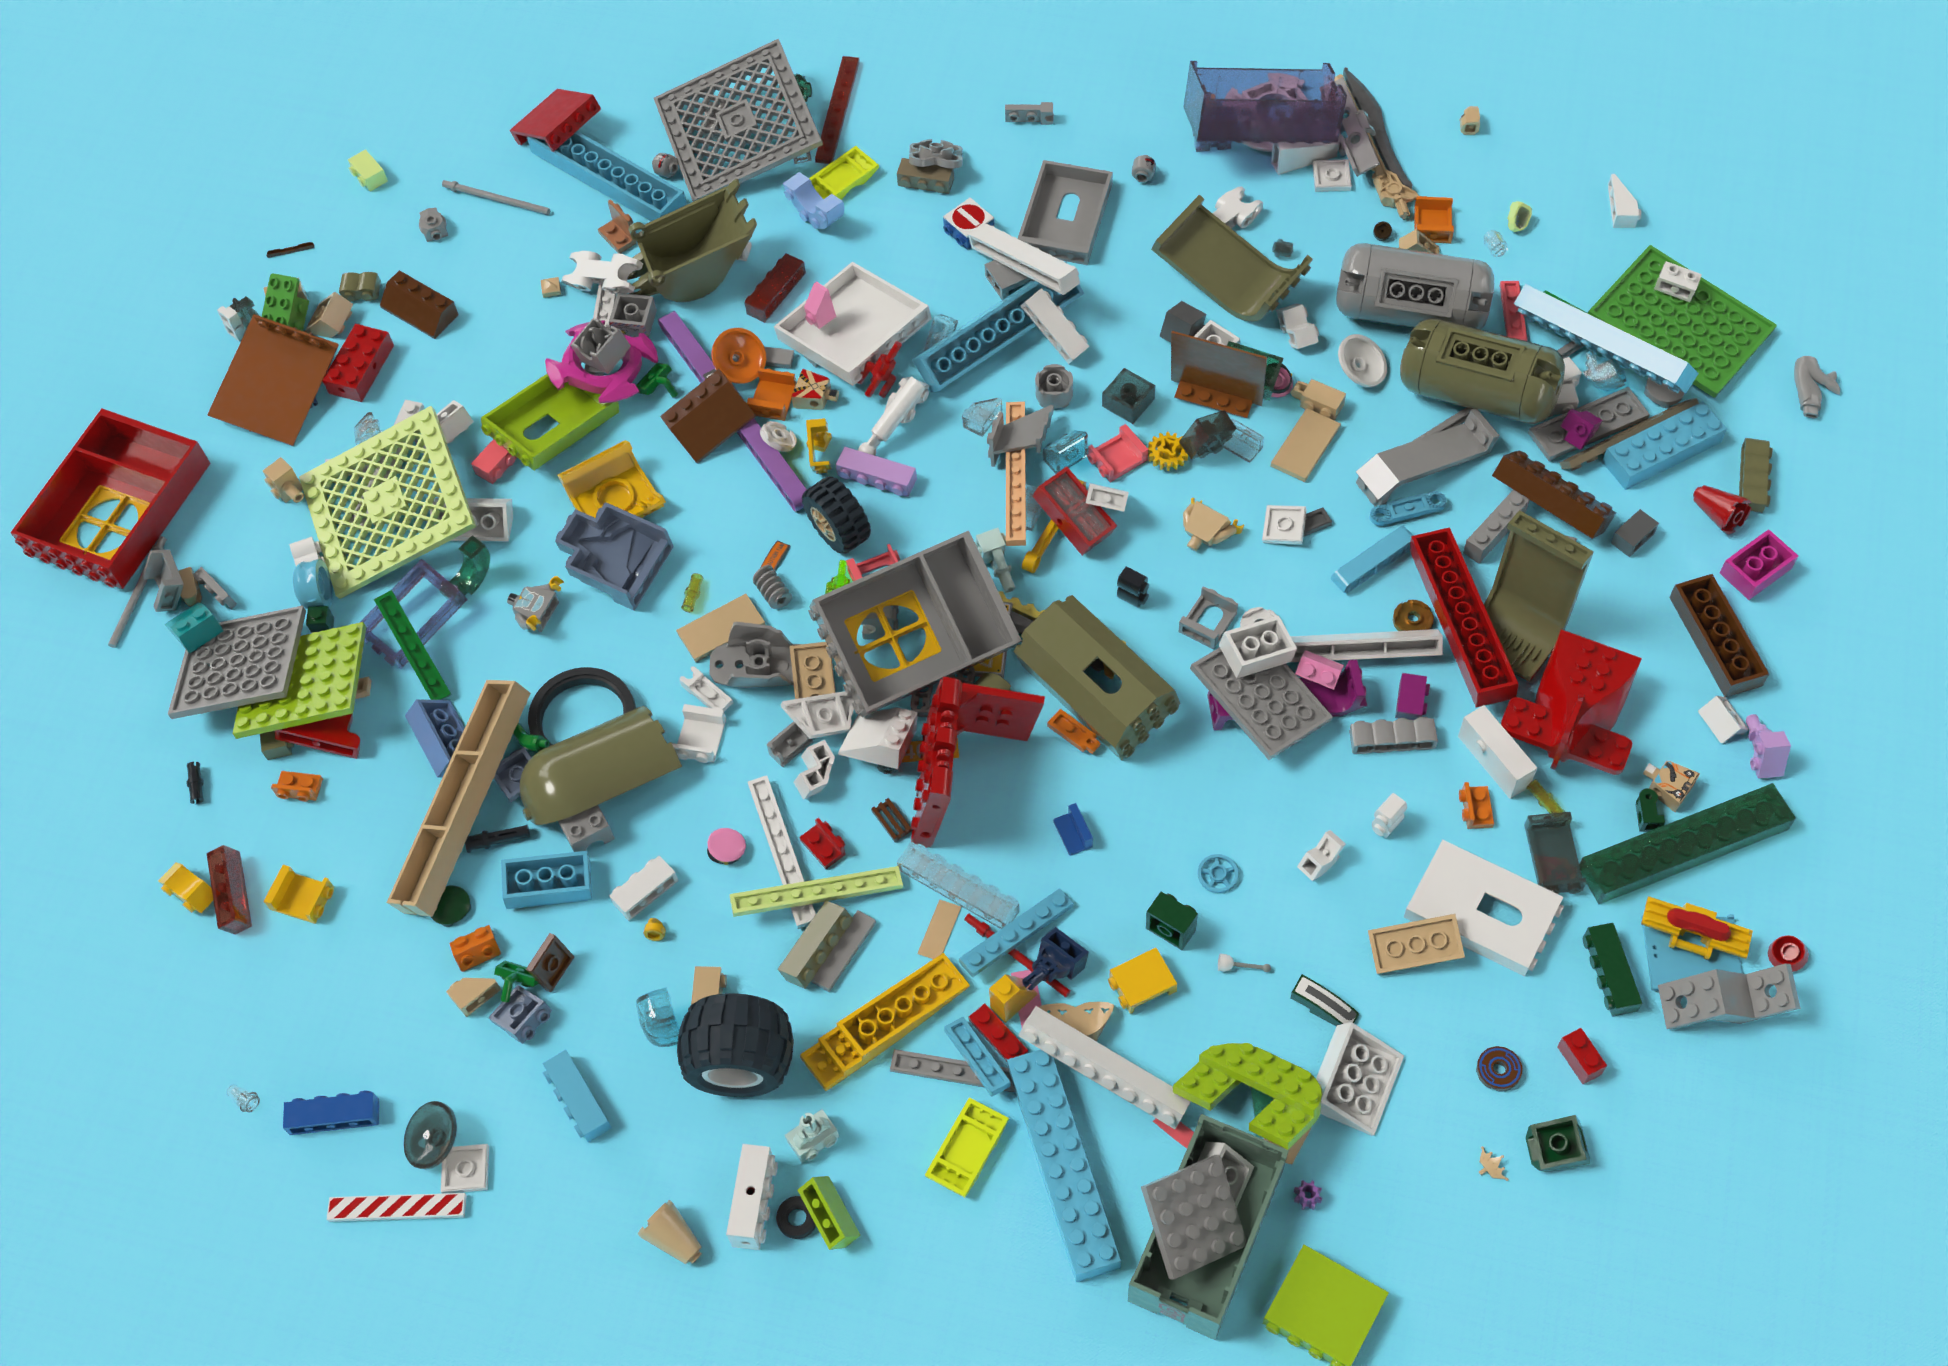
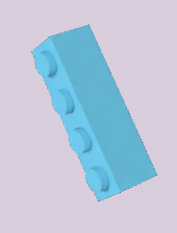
M567 1050L542 1063L546 1069L543 1075L549 1084L553 1082L556 1086L553 1092L559 1102L564 1100L567 1105L563 1109L569 1120L575 1119L577 1125L574 1128L580 1138L585 1136L586 1140L590 1142L612 1128Z

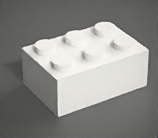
M1279 615L1226 631L1219 643V647L1237 679L1289 663L1297 651V647Z

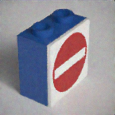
M968 198L943 216V229L947 235H951L959 245H963L968 250L971 248L968 233L982 223L994 226V217L972 198Z

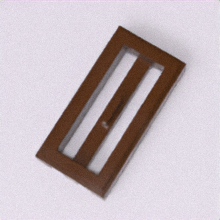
M889 798L885 799L884 803L880 802L876 808L875 806L871 808V812L894 843L912 832L909 824ZM886 807H889V809L892 811V813L904 827V831L901 829V827L898 825V823L895 821V819L892 817V815L889 813ZM881 810L897 830L898 835H895L879 813Z

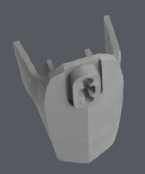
M734 622L729 633L728 643L717 646L710 654L709 674L715 683L731 687L750 688L794 685L790 646L801 644H792L781 630L772 626ZM719 664L723 665L722 668H716ZM739 664L743 665L742 668H737L736 666Z

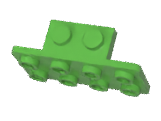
M274 273L270 275L261 317L303 331L309 300L297 297L300 283L299 278Z

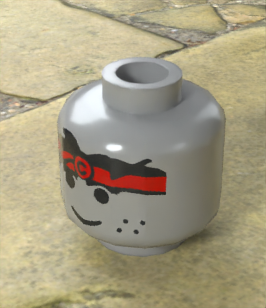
M663 152L659 153L653 158V171L657 175L671 178L678 171V160L673 155Z
M1148 155L1136 157L1133 161L1132 176L1142 183L1151 180L1155 173V160Z

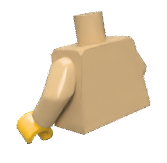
M1191 498V504L1183 512V526L1186 533L1191 536L1187 547L1197 552L1202 543L1211 547L1213 544H1218L1234 534L1242 533L1244 524L1237 526L1239 520L1235 519L1232 525H1230L1231 521L1228 517L1202 504V500L1200 502L1196 500L1195 502V498Z

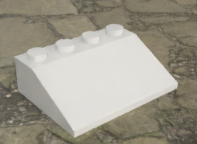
M1353 1022L1337 1025L1316 1077L1322 1091L1320 1114L1374 1136L1404 1055Z

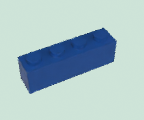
M367 1090L352 1095L339 1093L335 1097L316 1096L314 1099L309 1100L295 1098L292 1102H284L283 1129L289 1135L379 1125V1098L374 1092Z

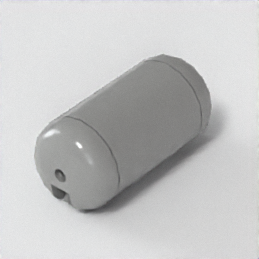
M1358 243L1351 246L1344 255L1336 294V304L1344 316L1353 319L1412 328L1419 322L1427 319H1440L1481 330L1485 326L1490 313L1495 277L1492 268L1486 262L1480 260Z

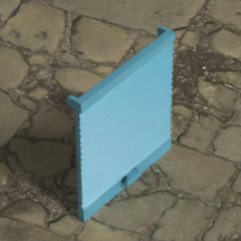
M1729 914L1727 917H1716V919L1734 924V914ZM1643 925L1651 990L1659 991L1658 985L1715 969L1742 973L1740 957L1713 948L1710 959L1707 960L1703 958L1704 956L1677 947L1670 948L1671 934ZM1685 932L1683 936H1678V939L1702 947L1706 946L1700 942L1701 936Z

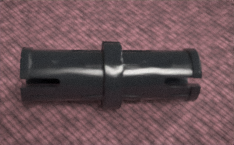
M189 762L186 765L188 772L186 785L189 787L190 803L194 804V800H196V804H200L204 801L202 793L204 780L201 778L200 763L196 762V766H194V762Z

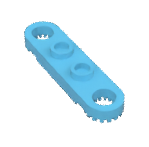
M1433 491L1428 494H1420L1388 502L1384 505H1377L1371 509L1370 520L1373 524L1382 526L1438 512L1444 509L1446 497L1441 492L1439 493V491ZM1431 499H1438L1441 503L1434 505ZM1383 513L1385 517L1378 519L1375 514Z

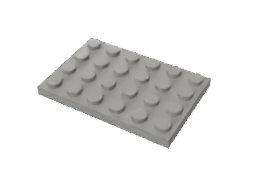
M1220 647L1191 664V671L1268 760L1321 728L1333 718L1287 664L1237 679Z

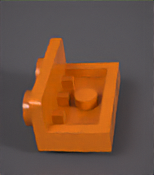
M490 925L480 927L474 932L460 936L449 943L453 956L462 972L501 955Z

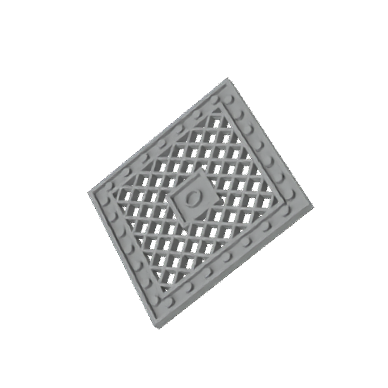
M779 38L654 97L693 202L728 186L735 179H738L741 184L823 145ZM762 68H767L765 73H761ZM747 75L751 76L749 81L745 80ZM757 78H761L760 83L755 82ZM768 80L772 81L770 86L766 85ZM731 82L736 83L734 88L729 87ZM742 85L746 86L744 91L739 90ZM752 88H756L755 93H750ZM715 90L720 91L718 96L713 95ZM763 90L767 91L765 96L760 95ZM726 93H730L728 98H724ZM773 93L777 94L775 99L771 98ZM736 95L741 96L738 101L734 100ZM700 97L704 98L702 103L698 102ZM710 100L714 101L712 106L708 105ZM757 100L762 101L760 106L755 105ZM720 103H725L723 108H719ZM768 103L772 104L770 109L765 108ZM684 105L688 106L686 111L682 110ZM778 105L783 106L781 111H776ZM694 108H699L697 113H693ZM705 110L709 111L707 116L703 115ZM762 113L767 114L765 119L760 118ZM773 116H777L775 122L771 121ZM689 117L693 118L691 123H687ZM784 118L788 119L786 124H782ZM699 120L704 121L702 126L697 125ZM709 123H713V124H714L713 127H712V129H711V128H707V126L709 125ZM767 126L772 127L770 132L765 131ZM778 129L783 130L781 134H776ZM694 130L698 131L696 136L692 135ZM789 131L794 132L792 137L787 136ZM704 133L709 134L706 139L702 138ZM752 133L756 134L754 139H750ZM715 136H719L717 142L712 141ZM762 136L767 137L765 142L760 141ZM773 139L777 140L775 145L771 144ZM736 141L740 142L738 147L734 146ZM699 143L703 144L701 149L697 148ZM746 144L751 145L748 150L744 149ZM709 146L714 147L711 152L707 151ZM757 146L762 147L759 152H755ZM720 148L724 149L722 155L718 154ZM730 151L735 152L733 157L728 156ZM741 154L745 155L743 160L739 159ZM704 156L708 157L706 162L702 161ZM714 159L719 160L717 165L712 164ZM725 161L730 162L727 168L722 167ZM709 169L713 170L711 175L707 174Z

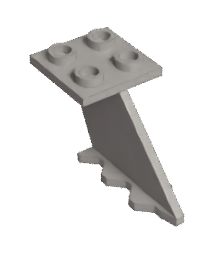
M1049 405L1004 425L1003 413L999 412L997 419L993 420L992 432L988 433L987 444L990 446L988 458L991 459V466L995 467L1000 453L1036 447V452L1040 453L1042 442L1046 439L1047 429L1051 425L1054 405Z

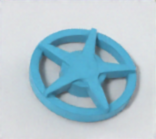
M1213 854L1201 861L1198 868V879L1201 885L1208 891L1215 893L1226 892L1236 884L1238 868L1235 862L1228 856ZM1215 859V865L1210 869L1202 868L1206 862ZM1218 859L1229 862L1232 867L1225 868L1219 864ZM1234 871V880L1229 884L1225 879L1226 874ZM1201 872L1209 875L1211 879L1209 885L1204 882ZM1215 882H1222L1226 887L1213 888L1212 886Z

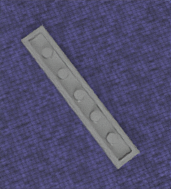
M894 1049L890 1072L984 1087L966 1061ZM1000 1067L1011 1082V1087L1003 1091L1015 1093L1008 1068Z

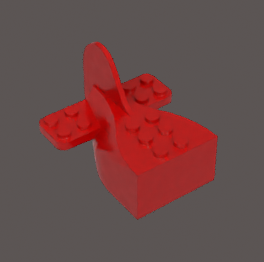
M1561 629L1539 684L1535 703L1520 697H1513L1508 703L1500 724L1511 737L1546 750L1548 756L1553 758L1550 767L1553 770L1556 769L1559 761L1565 762L1570 759L1613 775H1619L1624 770L1633 743L1630 738L1610 730L1618 720L1642 658Z

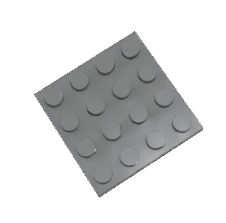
M1213 1155L1141 1186L1169 1279L1181 1277L1246 1247V1237L1220 1155Z

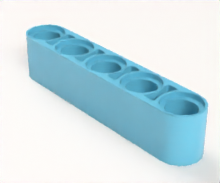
M1400 526L1336 570L1331 576V580L1343 593L1346 594L1410 551L1411 536L1414 535L1405 526Z

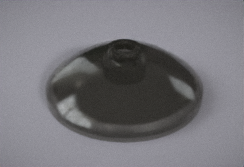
M439 1101L428 1102L418 1108L408 1122L404 1134V1153L412 1166L423 1170L432 1169L438 1166L452 1150L457 1134V1122L453 1110L447 1104Z

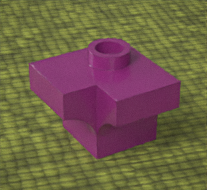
M1570 409L1560 426L1568 431L1564 440L1580 450L1583 449L1586 443L1594 437L1603 420L1587 410L1580 412Z

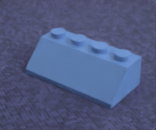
M416 699L405 717L437 778H443L465 727L450 700Z

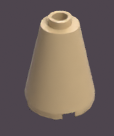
M671 1200L664 1203L647 1220L648 1226L646 1228L642 1226L637 1233L643 1240L684 1264L688 1262L693 1264L702 1254L699 1251L702 1246Z

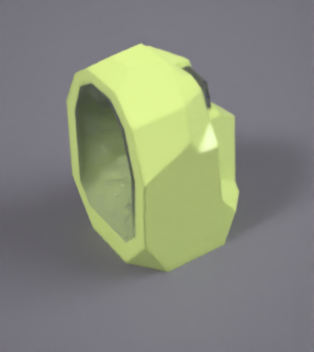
M1520 201L1512 202L1507 217L1508 228L1512 232L1524 230L1532 216V208Z

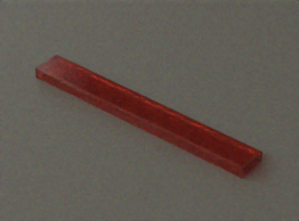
M842 56L820 137L823 145L817 148L815 163L830 164L834 161L860 63L859 57Z

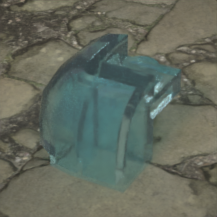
M1593 350L1585 353L1587 358L1585 366L1587 370L1583 374L1594 387L1607 392L1625 385L1627 381L1623 367L1618 364L1619 362L1614 359L1608 360L1605 357L1599 359Z
M667 987L640 996L636 1000V1009L639 1023L646 1039L658 1047L677 1045L679 1026L674 1015Z

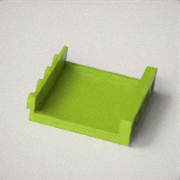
M1303 1244L1268 1309L1262 1324L1266 1325L1265 1328L1275 1335L1280 1333L1285 1336L1291 1345L1295 1347L1302 1346L1309 1350L1308 1353L1318 1360L1323 1358L1328 1361L1330 1366H1352L1389 1292Z

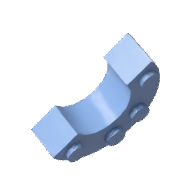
M798 172L783 183L786 198L791 200L798 210L801 219L805 222L808 221L815 229H825L843 216V201L833 194L823 199L813 187L811 180L802 173Z

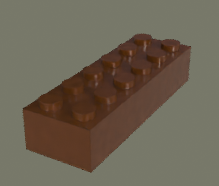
M1514 451L1502 457L1492 474L1494 478L1592 539L1606 531L1617 513L1612 510V506L1597 501L1593 494L1589 492L1584 493L1578 489L1579 487L1575 483L1563 480L1559 473L1555 471L1550 472L1539 461H1532L1523 451Z
M1713 574L1675 584L1669 598L1723 696L1729 697L1762 687L1769 676V672Z

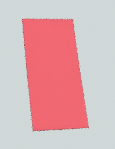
M1155 1118L1153 1121L1186 1149L1188 1148L1194 1133L1182 1122H1179L1176 1129H1173Z

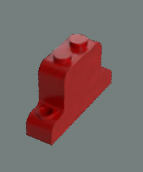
M353 713L275 730V739L354 759L358 758L360 751V737L355 733L349 732L353 721Z

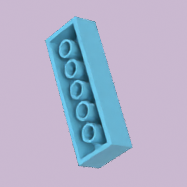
M1702 401L1607 448L1602 463L1626 490L1721 443L1727 428Z

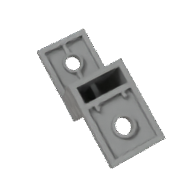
M1787 963L1748 974L1715 969L1658 985L1666 1029L1670 1030L1707 1020L1742 1024L1801 1009L1791 964ZM1774 985L1777 993L1774 997H1771L1769 990ZM1685 996L1687 998V1005L1685 1008H1682L1680 1002Z

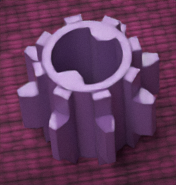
M1302 1180L1301 1187H1295L1294 1193L1297 1194L1294 1202L1300 1203L1302 1210L1305 1207L1314 1210L1315 1204L1322 1201V1198L1319 1196L1322 1188L1316 1187L1313 1180L1311 1183H1306ZM1304 1192H1310L1311 1199L1306 1198Z

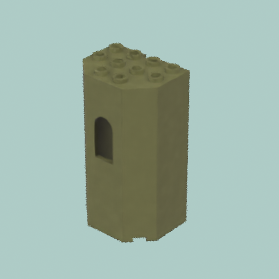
M1073 595L1066 597L1064 602L1060 600L1054 601L1023 631L1021 635L1023 638L1022 644L1016 645L1013 652L1021 665L1083 725L1095 733L1097 738L1122 761L1125 757L1128 758L1134 753V748L1137 745L1144 743L1149 738L1150 734L1148 732L1152 728H1160L1164 723V719L1169 714L1172 715L1178 710L1181 704L1175 689ZM1097 658L1121 679V688L1116 693L1108 694L1104 692L1084 673Z

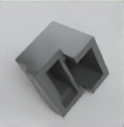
M1181 301L1166 312L1160 337L1171 342L1172 331L1194 337L1205 326L1204 321L1207 314Z

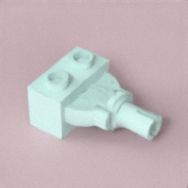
M997 527L976 535L975 544L985 565L991 564L994 570L993 575L1000 579L1005 593L1015 590L1016 587L1010 575L1012 568L1011 565L1007 566L1004 557V551L1006 550L1005 534L1000 533Z
M823 1109L814 1115L812 1113H805L806 1118L802 1115L799 1125L785 1134L787 1143L801 1163L806 1160H813L820 1150L833 1146L837 1142V1138H839L838 1130Z

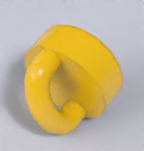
M650 918L645 925L643 934L649 940L660 941L664 939L666 929L660 920Z

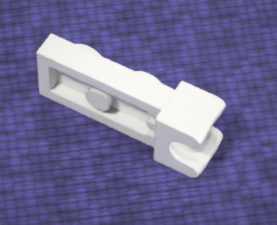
M691 667L693 678L680 677L681 686L708 708L720 709L725 712L733 704V700L707 679L696 667Z

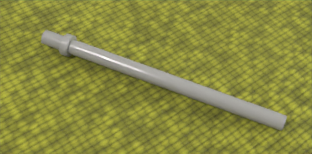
M443 180L442 187L449 188L453 192L460 191L534 212L550 214V208L461 185L457 181Z
M159 536L156 545H153L151 550H164L163 547L167 539ZM143 572L108 643V646L116 648L147 583V580L143 579Z

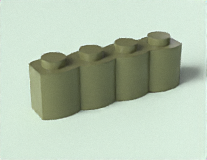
M1745 438L1741 447L1739 496L1751 501L1749 503V506L1752 507L1751 511L1763 513L1765 507H1769L1771 496L1768 495L1771 487V479H1768V475H1770L1772 470V463H1769V459L1772 457L1773 448L1770 447V441Z

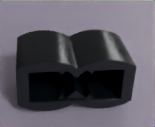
M1126 566L1118 576L1117 597L1139 608L1141 604L1144 605L1149 597V594H1147L1149 588L1148 577Z

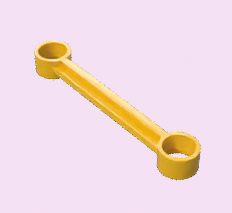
M1079 480L1086 488V482ZM1052 519L1032 551L1026 553L1021 566L1023 570L1035 573L1038 569L1042 555L1059 529Z

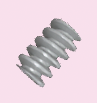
M765 565L756 571L753 576V583L757 586V589L769 606L773 609H780L788 605L792 599V594L789 593L781 578L777 576L773 567Z

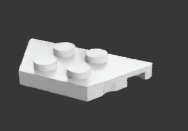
M846 691L782 701L781 708L809 739L849 732L852 722L851 716L854 710L852 706L854 700L851 695L848 696Z

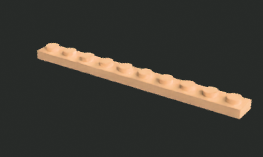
M1025 401L1006 402V424L1025 416ZM1025 449L1006 452V546L1026 545Z

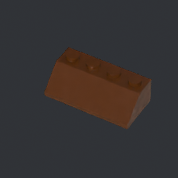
M400 270L387 281L380 307L433 339H436L459 315L454 301Z

